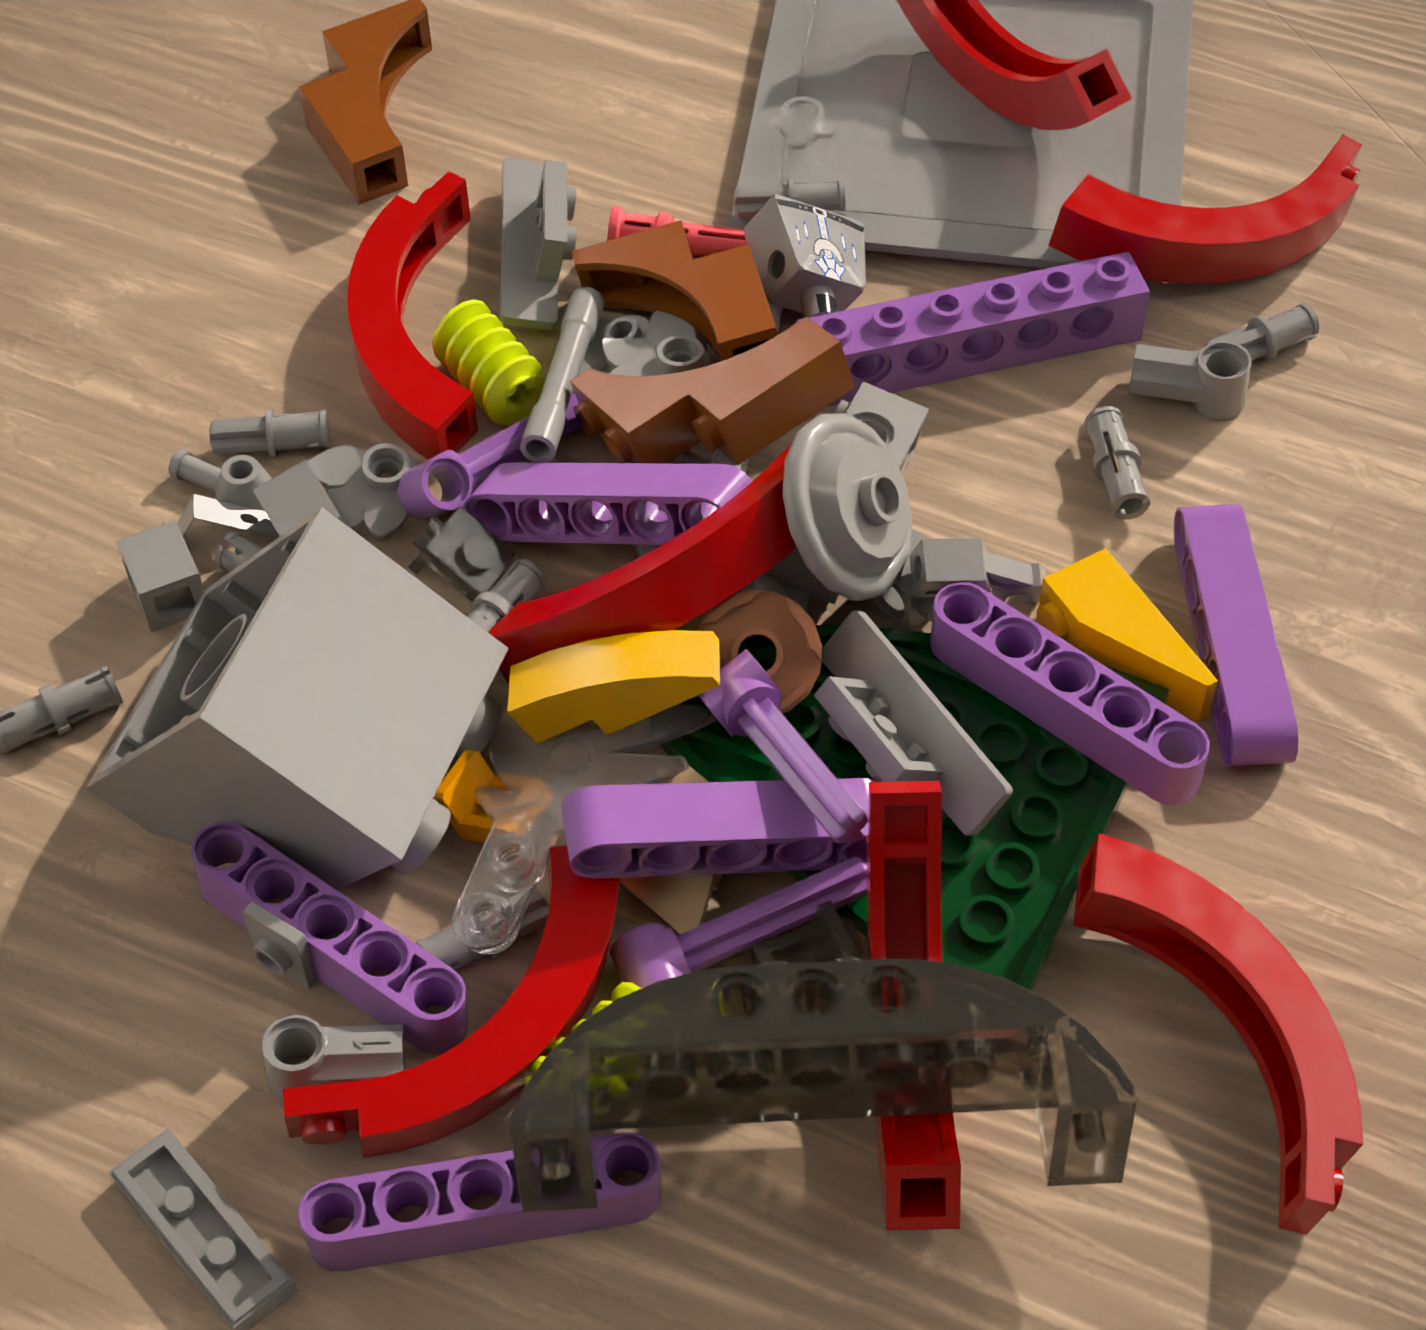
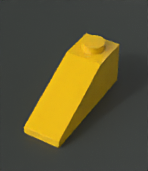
M1106 548L1043 578L1039 607L1037 608L1039 625L1105 666L1169 689L1166 705L1181 715L1197 723L1209 718L1218 680Z

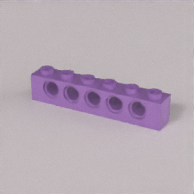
M1124 252L809 317V319L841 342L855 385L854 389L828 405L832 406L839 404L841 400L851 402L863 382L893 393L1141 340L1150 291L1130 252Z

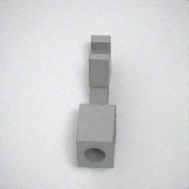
M982 538L922 539L909 555L913 597L935 598L939 590L946 585L956 582H967L977 585L989 593L992 589V595L1005 602L1006 598L1013 595H1024L1025 603H1038L1040 601L1042 581L1046 577L1045 568L1040 563L1027 564L987 552Z

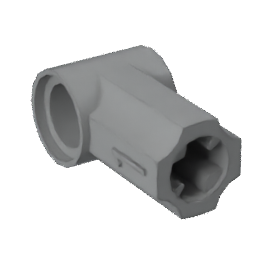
M1230 341L1210 343L1202 348L1200 352L1137 344L1129 393L1193 402L1196 410L1205 417L1215 420H1227L1241 413L1246 404L1252 364L1251 356L1244 347Z
M290 1015L273 1022L264 1032L261 1043L269 1089L282 1102V1089L359 1081L383 1077L405 1070L403 1024L321 1027L317 1021L308 1016ZM302 1055L310 1057L309 1060L298 1065L283 1063L293 1056Z

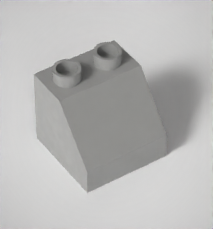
M321 507L203 592L86 789L149 832L192 845L199 831L210 824L233 822L241 825L336 890L388 866L402 875H407L416 870L431 855L448 827L451 812L433 797L449 766L453 767L465 750L481 752L499 725L502 717V707L485 694L509 648Z

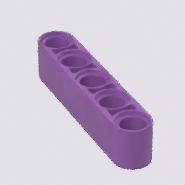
M504 463L499 464L465 501L463 512L468 526L477 535L492 541L663 545L715 512L748 486L752 480L744 471L727 464Z
M1241 504L1179 507L1176 509L1174 516L1175 550L1200 660L1218 680L1211 709L1224 763L1227 767L1295 762L1299 741L1296 716L1244 509Z
M956 582L948 584L939 590L934 598L930 647L933 654L941 662L1151 799L1165 805H1180L1187 803L1196 796L1201 785L1210 748V741L1205 731L1196 723L983 588L972 583Z
M866 778L838 779L868 817V782L878 781ZM785 780L596 785L583 787L571 792L561 803L570 867L576 875L584 878L826 870L853 857H860L866 863L868 823L861 830L863 836L856 842L850 839L841 844L835 842Z
M217 822L199 831L193 840L191 852L202 897L210 905L248 930L242 912L253 902L304 933L310 951L315 978L381 1024H403L404 1040L417 1049L426 1053L442 1054L463 1042L468 1031L466 987L462 977L454 969L243 826L233 822ZM225 863H235L234 865L226 868H217L219 865ZM278 897L288 898L276 904L267 903L269 900ZM326 933L341 934L330 940L318 939V937ZM381 968L394 970L390 975L383 977L369 975ZM433 1005H444L449 1008L439 1014L423 1012L425 1008Z
M621 1132L330 1179L314 1185L305 1193L299 1203L298 1219L312 1258L319 1266L330 1271H348L633 1224L651 1216L661 1202L660 1156L656 1146L647 1137L637 1133ZM626 1170H635L645 1176L642 1181L632 1186H621L612 1181V1178L618 1173ZM553 1182H564L573 1187L566 1195L558 1198H548L539 1193L546 1185ZM481 1194H493L500 1197L496 1204L485 1210H474L467 1207L471 1199ZM417 1205L426 1208L425 1213L414 1221L399 1222L394 1220L395 1215L405 1207ZM338 1217L352 1219L350 1226L337 1234H324L320 1232L322 1227L332 1219Z

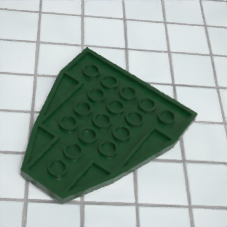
M816 625L822 648L840 625ZM878 628L1012 787V795L976 836L964 835L942 808V961L944 981L1023 1013L1076 899L1078 868L1098 833L1106 835L1129 784L941 662L933 654L930 647L931 633ZM762 636L747 638L738 650L739 655L747 649L765 672L776 661L777 653L774 645L770 640ZM821 660L820 673L809 695L790 712L783 715L837 779H873L866 770L865 765L867 761L852 742L845 740L833 730L828 721L830 715L814 696L829 676L835 677ZM1106 666L1162 703H1167L1169 689ZM698 695L654 714L650 720L652 738L681 769L688 764L708 782L784 780L749 736L734 734L731 737ZM824 870L787 872L796 880L801 881ZM867 896L834 910L868 938Z

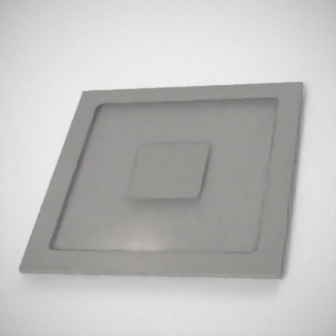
M776 0L737 187L787 184V178H794V183L844 180L845 217L863 222L865 251L1037 268H1051L1080 262V260L1074 259L1048 245L1062 204L1087 174L1118 189L1143 198L1181 205L1193 0H979L992 17L1009 33L1024 44L1049 56L1062 59H1081L1095 55L1107 48L1132 99L1088 123L1065 130H1041L1025 126L1002 116L984 105L959 84L936 60L919 38L896 0ZM733 204L729 227L743 229L752 218L737 217Z

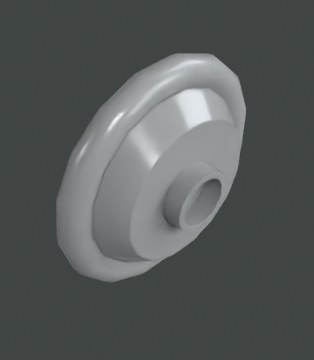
M847 413L819 414L797 431L785 459L782 496L789 532L804 564L825 588L851 601L878 598L899 580L911 550L912 513L906 483L892 451L871 426Z

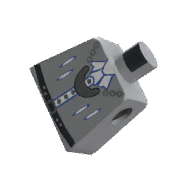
M774 193L743 228L766 298L772 304L803 313L804 318L846 310L863 293L866 286L863 222Z

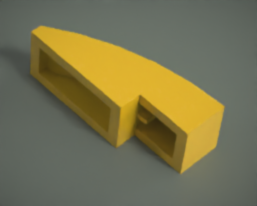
M668 630L640 632L587 640L547 651L510 666L507 713L536 744L590 720H593L606 735H609L720 686L719 638L713 631Z

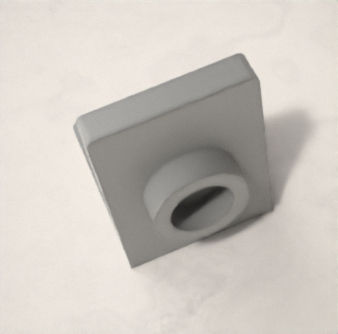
M251 902L242 914L253 944L251 952L255 959L270 972L278 976L286 974L310 989L318 979L315 978L305 934ZM332 933L330 939L336 938L341 934Z

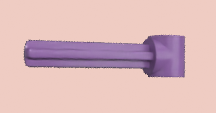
M574 392L566 411V423L560 439L582 428L573 410V407L579 404ZM530 416L459 454L452 450H446L408 469L402 475L398 484V497L403 508L416 518L430 519L463 506L469 496L476 490V486L482 483L499 464L518 463L526 459L520 450V442ZM429 475L435 477L441 485V500L436 499L428 488Z
M745 649L720 669V686L698 696L731 737L734 734L749 736L835 842L841 844L849 839L856 842L863 836L861 830L868 823L867 814L780 712V698L783 694L757 660Z
M860 857L850 858L676 937L671 927L666 929L661 924L650 923L637 926L628 930L614 941L610 948L611 958L622 982H631L642 988L666 1012H669L681 1005L691 995L693 985H695L693 973L867 896L866 863Z

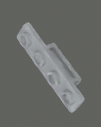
M512 158L504 159L502 166L499 320L503 325L553 331L556 328L558 320L559 274L563 260L572 261L573 259L572 251L575 250L577 234L576 227L567 226V220L572 221L574 215L576 187L567 186L566 162L545 160L544 163Z
M852 611L822 648L821 660L835 677L829 676L814 696L830 715L828 718L830 726L842 738L852 742L867 761L865 765L866 770L875 781H940L943 810L964 835H978L1012 795L1011 785L868 615L863 611Z

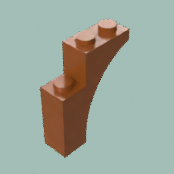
M408 0L322 31L331 75L299 86L308 130L359 205L409 186L403 145L392 131L385 119L390 97L400 79L420 58L432 50L428 12L421 0Z
M680 220L572 251L581 287H590L601 293L605 301L604 308H627L650 313L662 311L679 317L695 328L696 333L713 349L720 362L749 351L778 335L749 244L693 260L683 224Z
M808 317L749 351L705 367L653 376H623L589 368L570 380L579 404L573 407L577 420L589 436L595 437L599 434L603 437L609 451L619 463L629 461L630 463L668 464L702 442L711 452L719 449L736 465H739L855 388L841 342Z

